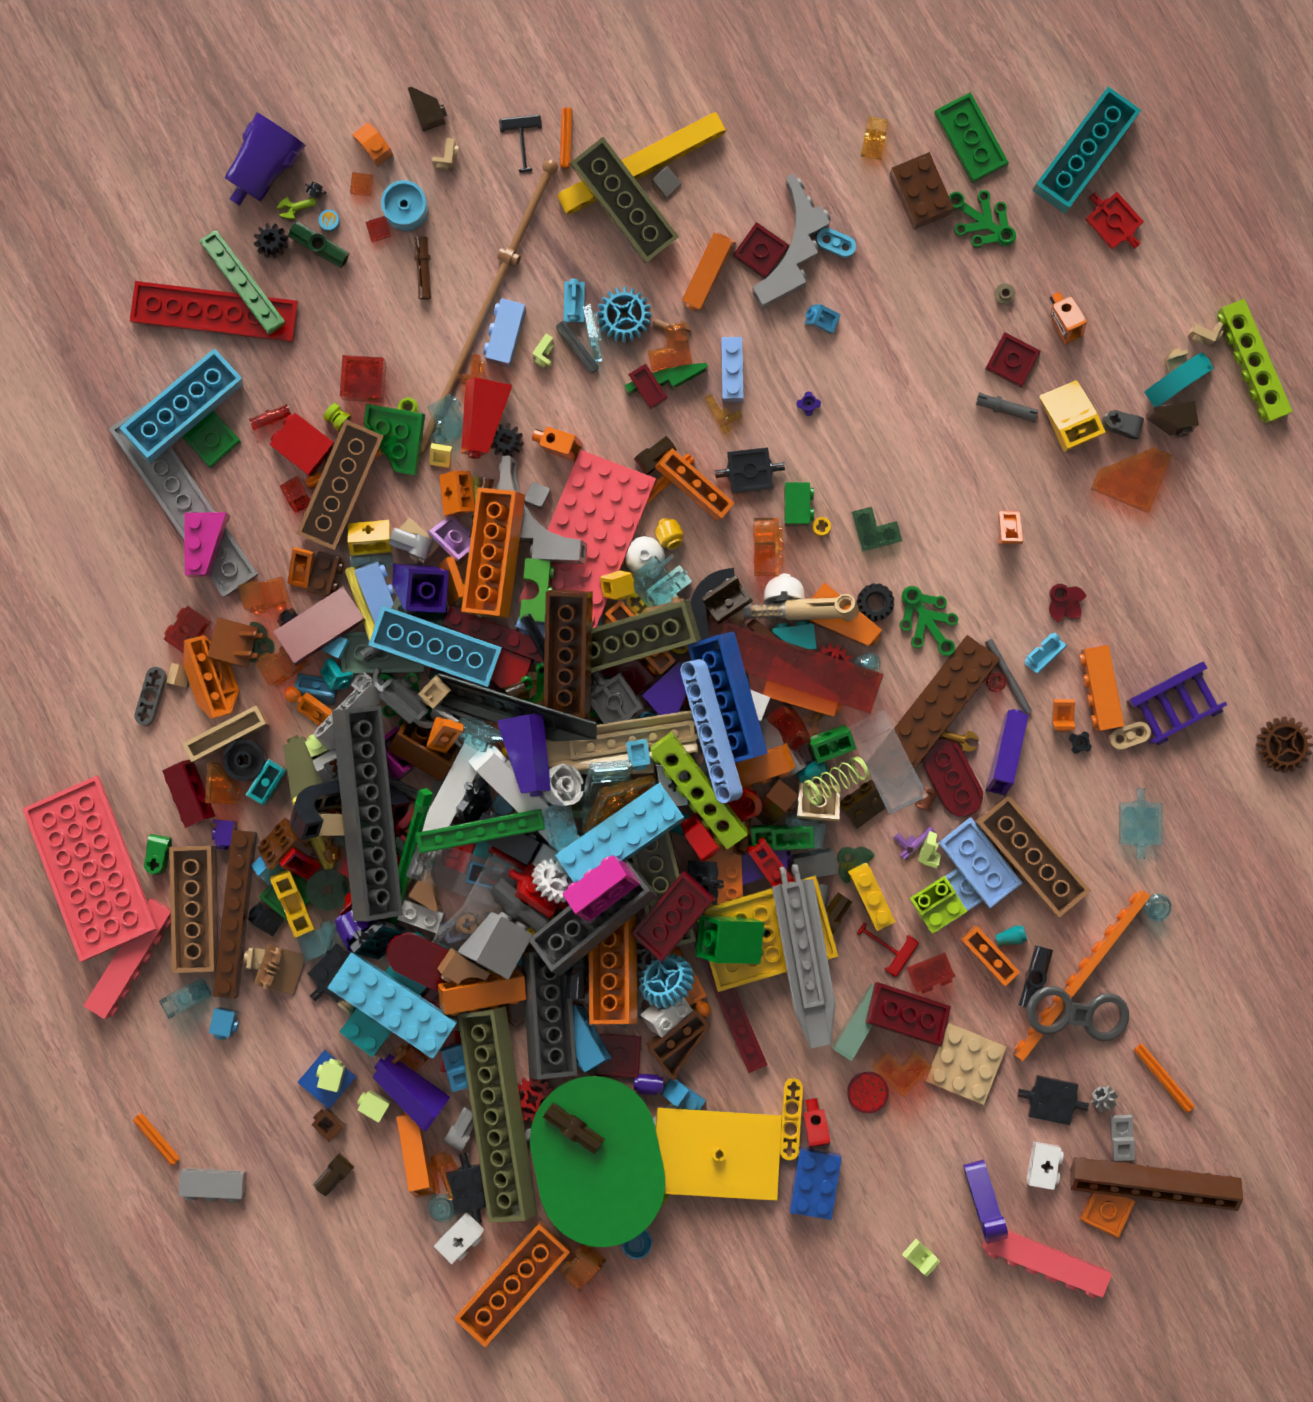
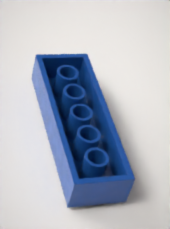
M735 632L719 634L688 644L691 661L701 659L708 666L734 761L739 762L768 754Z

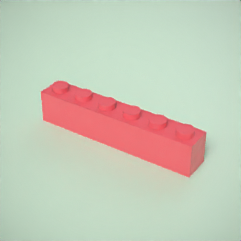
M155 898L149 899L148 904L158 929L120 946L83 1005L103 1019H107L110 1016L113 1017L119 1009L117 1004L120 999H125L128 995L130 983L132 980H137L141 974L140 967L143 962L147 963L153 954L150 952L153 946H157L164 936L161 933L165 927L169 928L171 925V908Z
M1009 1230L1008 1239L986 1244V1241H984L982 1246L987 1251L986 1255L998 1259L1000 1256L1005 1258L1006 1263L1017 1267L1020 1264L1025 1266V1270L1037 1275L1040 1272L1045 1274V1278L1057 1283V1280L1065 1282L1064 1286L1076 1291L1077 1288L1085 1290L1084 1294L1092 1298H1096V1296L1103 1298L1112 1275L1107 1269Z

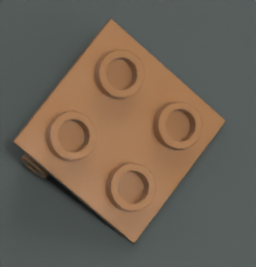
M267 944L254 984L262 986V988L267 990L273 989L293 995L306 955Z

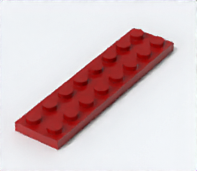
M135 281L130 322L293 342L298 301L267 297L286 323L268 335L238 293Z

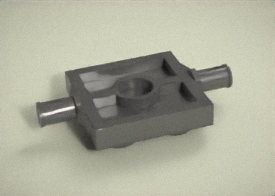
M600 671L592 674L598 686L591 692V705L604 724L631 720L637 712L644 708L622 673L608 680L604 679Z

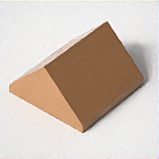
M433 869L424 870L409 896L434 912L442 909Z

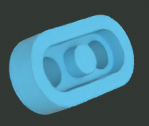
M830 228L821 229L817 234L816 242L821 249L842 258H849L854 254L856 243L850 236ZM828 237L830 239V242L825 243L823 241V238ZM847 245L849 250H842V246Z

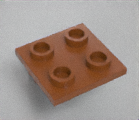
M217 617L207 657L248 668L250 659H259L260 655L252 653L254 641L256 639H264L265 634L257 633V627Z

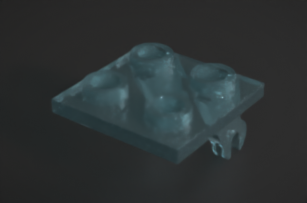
M673 554L662 562L654 556L632 575L634 590L648 608L662 605L678 592L681 587L677 582L688 574L684 570L673 579L663 566L675 558Z

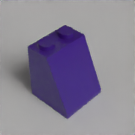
M394 563L392 585L404 610L446 612L448 570L431 565Z
M680 662L642 695L648 705L659 715L680 712L687 694L680 669L682 664Z

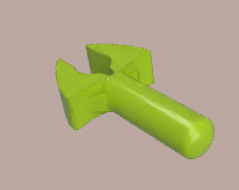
M286 197L279 203L277 209L281 210L288 207L289 211L279 214V216L286 220H296L294 216L296 211L315 206L316 200L312 197L292 203Z

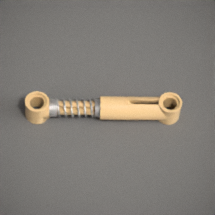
M842 594L837 598L786 600L782 604L778 602L777 604L772 603V605L768 603L766 605H763V603L761 605L757 603L752 605L750 603L727 620L734 626L741 625L748 619L755 620L762 617L764 619L767 617L770 619L780 617L787 618V620L841 618L844 621H852L858 616L859 608L853 596ZM845 606H851L849 609L843 610Z

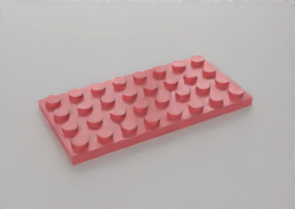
M580 450L548 531L565 538L579 539L587 543L585 564L551 563V566H554V578L549 580V587H553L552 590L593 591L592 628L599 625L609 598L603 597L600 577L621 570L629 545L634 538L656 483V478ZM526 582L519 603H521V599H534L539 593V587L534 583Z
M96 775L22 808L80 962H84L158 929L100 776Z

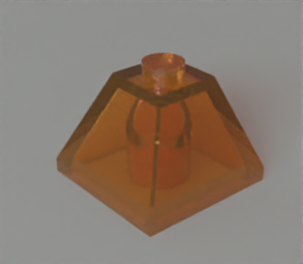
M208 761L205 803L238 805V801H241L242 790L239 789V784L225 772L224 767L220 763Z

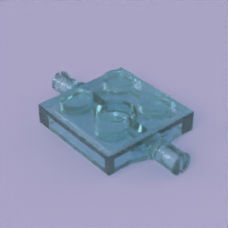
M1137 788V801L1119 803V844L1137 846L1136 859H1145V847L1162 845V803L1145 801L1146 788Z

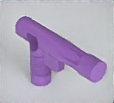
M929 827L917 839L911 835L906 840L900 833H897L893 839L904 849L900 856L904 860L908 859L923 845L929 831L933 833L935 831ZM907 847H912L913 850L907 853Z

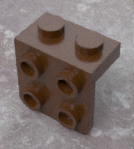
M285 817L280 823L275 825L271 833L260 842L258 847L269 870H273L292 848L308 857L314 851L310 844L311 840H300L293 831L290 820Z

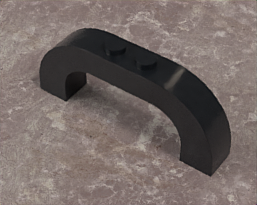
M734 568L722 569L711 573L698 584L692 595L690 604L701 640L710 638L707 612L702 597L708 591L720 586L726 579L735 576ZM745 670L747 680L749 683L748 670Z
M339 780L309 786L303 789L296 797L290 822L293 831L300 840L319 836L324 820L318 814V811L342 807ZM389 784L393 820L404 818L407 814L410 800L400 790Z

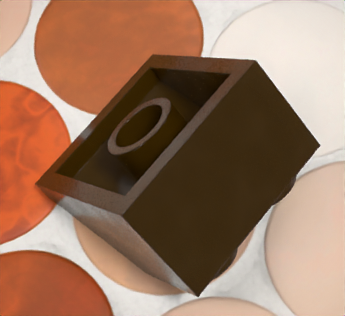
M1195 401L1153 407L1146 414L1147 420L1168 435H1176L1177 438L1188 436L1189 433L1199 426Z

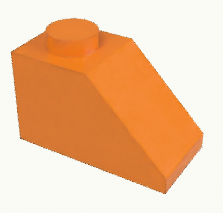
M369 122L352 134L377 167L393 155L391 147Z

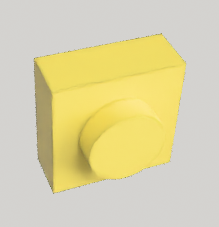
M432 443L429 465L449 468L452 447Z

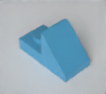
M670 1078L663 1087L662 1095L681 1109L700 1110L706 1102L703 1097L676 1078L674 1081Z

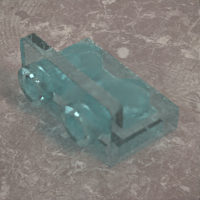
M451 394L427 406L447 443L462 435L463 414L459 409L461 404L457 397H452Z
M460 718L459 723L463 724V732L457 739L480 752H486L489 743L504 742L500 730L477 718Z
M554 805L544 808V825L546 828H549L550 835L547 836L550 847H553L557 853L561 851V848L569 846L578 839L571 806Z

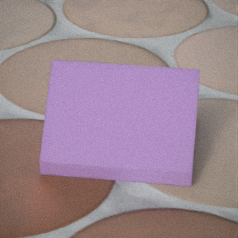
M448 516L428 531L429 536L450 556H453L459 565L469 556L470 530L455 516Z

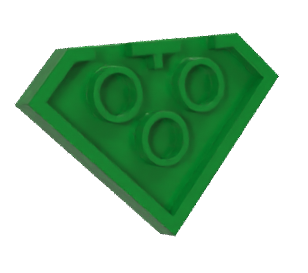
M366 404L363 425L365 428L384 436L379 448L392 463V468L395 472L417 475L426 414Z

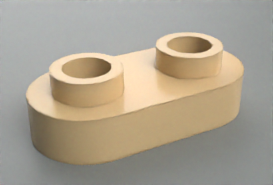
M1136 722L1112 731L1109 736V742L1115 749H1125L1147 741L1151 735V730L1146 723ZM1137 729H1141V736L1136 735L1135 732ZM1118 735L1123 738L1121 743L1116 741Z

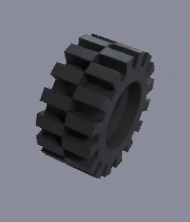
M872 583L865 586L858 594L856 601L859 611L872 620V622L887 618L895 605L892 591H889L887 586H883L880 583ZM871 595H879L883 599V607L881 609L872 610L868 606L867 601Z

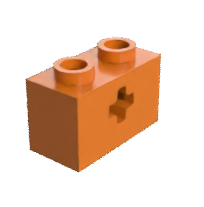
M455 470L439 475L444 516H462L474 512L475 503L471 471Z

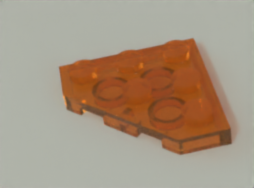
M1152 447L1139 454L1101 468L1096 474L1091 490L1148 513L1172 455Z
M652 775L638 777L632 781H624L617 785L606 786L600 789L583 827L584 833L586 834L654 787L656 783L655 778Z

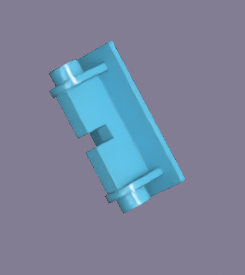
M578 279L564 281L563 321L584 323L585 282H578Z
M1055 632L1049 634L1041 643L1042 647H1036L1024 660V664L1036 674L1067 647Z

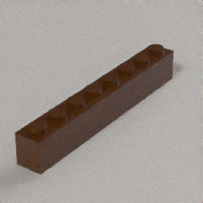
M232 830L213 997L234 999L239 995L253 873L251 865L254 863L257 832Z
M1074 1157L1070 1168L1071 1190L1234 1211L1239 1210L1243 1201L1242 1179L1230 1175L1221 1176L1211 1173L1191 1172L1189 1170L1181 1171L1170 1168L1150 1167L1148 1165H1134L1126 1162L1094 1160L1085 1157Z

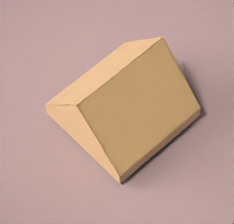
M172 663L166 683L187 688L188 678L184 666Z

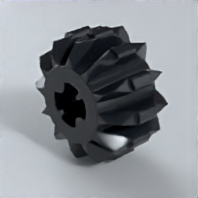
M268 223L265 224V230L259 227L258 230L261 234H254L255 239H257L254 242V246L259 247L257 252L259 254L264 253L265 258H269L272 254L275 259L277 258V252L284 255L282 248H288V244L285 241L289 239L284 234V228L278 229L277 224H274L271 228ZM272 238H274L275 242L271 241L270 244L267 242L268 240H272Z
M507 423L506 429H504L502 424H499L500 431L496 430V436H494L490 448H496L494 451L495 455L500 454L502 451V456H506L509 453L513 458L514 454L512 451L515 450L517 453H520L521 450L517 446L524 445V442L519 440L523 437V434L517 433L519 430L517 426L511 430L510 423ZM504 437L512 439V441L509 440L510 444L508 445L504 442L501 443V441H504Z

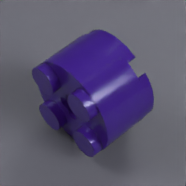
M351 910L345 915L338 916L334 922L336 924L335 929L347 950L353 952L350 946L356 941L354 932L356 930L365 932L378 920L353 921V911Z

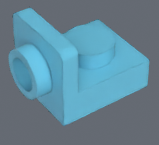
M647 739L626 742L630 767H634L635 770L646 769L647 764H651Z

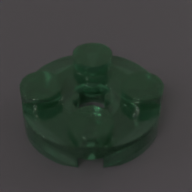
M333 869L314 873L306 886V896L309 902L315 908L323 911H331L340 907L344 903L346 894H348V885L345 877ZM329 884L332 886L331 891L333 893L325 896L322 894L323 889L321 888L323 885L327 886Z

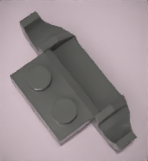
M377 667L373 674V682L375 687L381 692L379 697L409 724L414 722L423 728H432L434 722L428 721L424 717L429 712L428 708L430 706L423 702L422 697L413 688V684L408 679L402 677L396 680L390 678L384 682L381 678L382 668Z

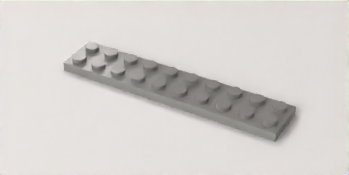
M142 406L109 428V430L184 539V513L216 511L172 447H169L149 464L121 433L119 427L144 407ZM227 527L225 528L224 537L221 540L218 555L210 576L224 598L259 575Z

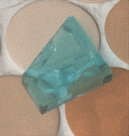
M591 304L584 305L583 310L593 359L595 362L601 361L602 357L598 340H602L600 327L596 328L595 324H599L597 312H592Z

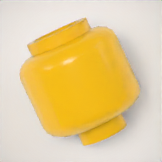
M663 518L657 523L654 534L663 548L672 550L683 543L684 532L677 520Z

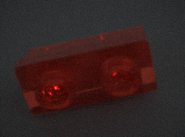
M945 952L906 967L915 991H921L922 994L933 990L932 986L940 983L941 986L953 982L952 978L956 977Z

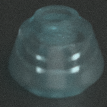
M866 652L854 660V668L859 675L867 679L878 677L881 661L877 654Z
M1161 893L1151 895L1144 904L1145 914L1152 921L1160 922L1165 920L1172 910L1170 899Z
M436 1194L428 1202V1213L437 1222H446L455 1214L451 1196L448 1194Z

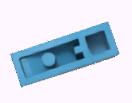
M582 1004L574 1005L573 1020L576 1062L581 1070L590 1072L611 1060L612 1057L595 1026L589 1024V1016Z

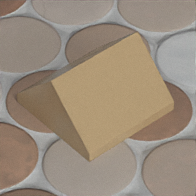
M799 782V796L797 798L799 803L796 807L797 818L839 822L840 794L835 792L832 785H828L832 797L829 799L824 794L821 784L814 783L822 796V803L814 805L805 794L804 782ZM807 783V788L811 797L815 802H817L812 793L811 785ZM822 784L826 794L830 797L827 787L825 786V784ZM834 785L835 789L839 792L838 786Z

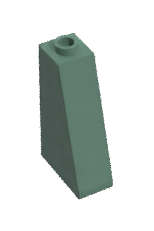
M872 983L831 1045L833 1050L850 1061L855 1057L873 1026L865 1023L874 988Z

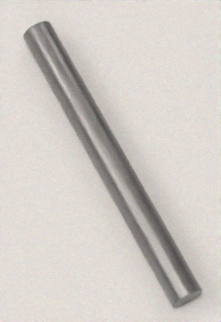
M993 639L986 641L985 644L989 651L1000 658L1001 661L997 665L1025 714L1031 712L1032 709Z

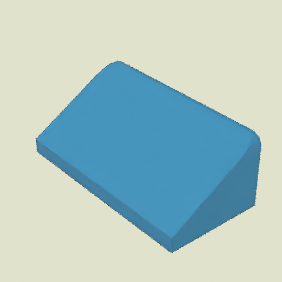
M298 673L295 687L301 692V696L308 692L323 704H335L337 690L330 691L323 677Z

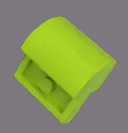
M945 875L909 898L916 912L932 934L968 912Z

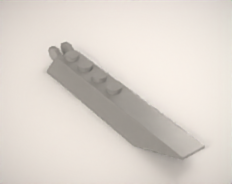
M795 864L792 865L795 881L788 883L786 869L780 867L782 884L772 887L794 1012L810 1048L830 1045L836 1003L814 880H801L799 868Z

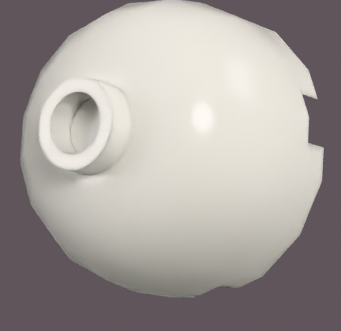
M643 536L634 539L630 543L625 556L627 568L637 577H652L661 571L665 563L664 548L652 537Z
M786 573L779 574L778 577L770 580L764 590L765 605L767 603L769 605H772V603L777 604L778 602L782 604L786 600L805 599V591L801 582Z
M559 764L549 769L551 791L542 792L545 799L556 806H570L578 802L583 795V791H581L583 779L579 771L574 766H567L565 764Z

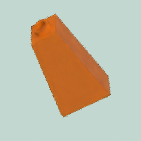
M719 232L713 233L682 298V301L686 302L685 307L694 311L697 308H703L736 243L735 240Z
M824 582L811 599L837 598L840 595ZM850 605L845 606V607L843 608V610H847V609H849L851 606H850ZM860 611L856 619L852 621H844L841 618L805 620L865 647H868L870 644L874 646L882 637L879 635L882 629Z
M776 656L773 657L763 695L770 697V700L832 718L835 716V713L839 714L842 702H839L840 696Z
M403 1112L402 1116L397 1117L408 1190L415 1198L434 1194L436 1191L424 1132L406 1112Z

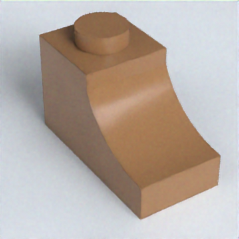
M453 948L449 950L437 968L442 974L440 977L450 984L452 981L459 984L462 980L471 977L486 980L490 974L486 968L458 953Z

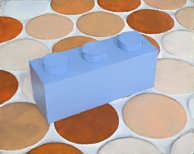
M501 298L500 304L496 303L494 309L495 323L490 324L488 335H491L490 341L485 343L483 355H486L487 362L511 367L526 311L525 304Z
M722 337V403H743L742 337Z
M379 561L355 570V575L375 625L382 605L392 608L394 603L393 596L396 595L392 584H387L385 577L388 576L384 564L380 565Z

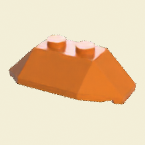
M205 635L184 641L183 666L197 705L213 719L232 712L240 690L231 664L207 657L211 641Z

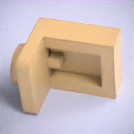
M446 138L444 158L432 157V164L436 169L444 171L448 170V168L454 169V160L459 156V146H456L455 139Z
M1218 322L1213 331L1195 324L1188 336L1192 337V340L1198 344L1205 343L1211 346L1221 338L1223 323Z

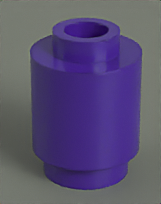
M639 1074L638 1078L634 1077V1090H638V1095L657 1096V1094H663V1077H658L657 1074Z

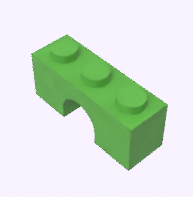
M525 558L524 582L536 584L539 587V593L534 599H521L520 623H523L521 618L524 615L531 614L536 624L545 625L546 591L552 590L553 587H549V580L554 578V566H551L550 560Z

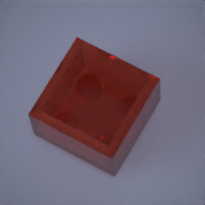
M342 355L339 395L344 401L384 403L385 359L383 357Z

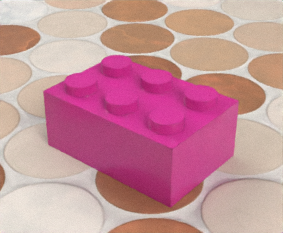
M614 855L604 858L600 863L601 865L587 871L581 880L570 884L566 891L562 893L574 913L588 922H591L640 885L629 866Z

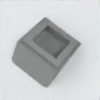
M668 166L653 178V184L666 198L681 185V182Z
M532 482L525 496V501L543 509L551 489Z

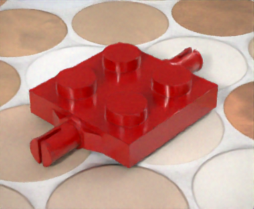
M1096 192L1088 197L1096 205V208L1085 220L1111 250L1126 240L1134 249L1141 244L1133 234L1144 221L1118 192L1104 200Z
M529 863L523 874L511 868L507 876L517 881V891L515 893L517 898L549 918L554 914L556 907L563 911L569 906L562 901L556 903L554 899L548 901V896L542 897V892L536 891L538 886L532 883L535 879L532 873L536 867L533 864Z

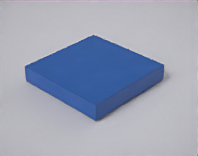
M324 1050L297 1083L330 1109L357 1076L346 1067L340 1091L334 1092L318 1088L319 1077H316L319 1065H323V1062L329 1061L330 1058L336 1059L328 1051Z

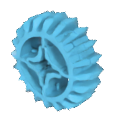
M623 287V292L621 293L618 288H615V295L609 291L608 297L610 299L602 297V301L605 304H598V308L602 310L597 312V317L601 318L598 320V324L604 325L601 328L602 332L609 330L607 333L608 338L615 334L614 341L616 342L619 336L622 337L623 343L626 342V337H630V341L633 342L634 334L641 338L640 330L646 333L647 328L644 325H651V321L646 319L652 317L651 312H646L651 309V305H645L648 301L646 297L640 300L642 292L634 295V288H631L630 293L627 292V287ZM620 300H629L626 305L615 304V302ZM636 304L642 313L640 321L636 320V317L632 314ZM610 308L617 315L613 325L607 317ZM627 311L628 318H621V312ZM624 324L634 325L631 329H618Z
M675 953L672 956L669 954L663 962L659 959L656 961L651 959L652 963L645 965L647 970L641 972L643 977L639 979L641 984L639 988L643 994L642 996L651 1005H655L659 1009L662 1006L668 1009L670 1004L675 1007L678 1001L683 1003L682 998L684 996L689 997L687 992L693 990L691 984L695 983L693 978L695 974L689 962H686L683 957H679Z

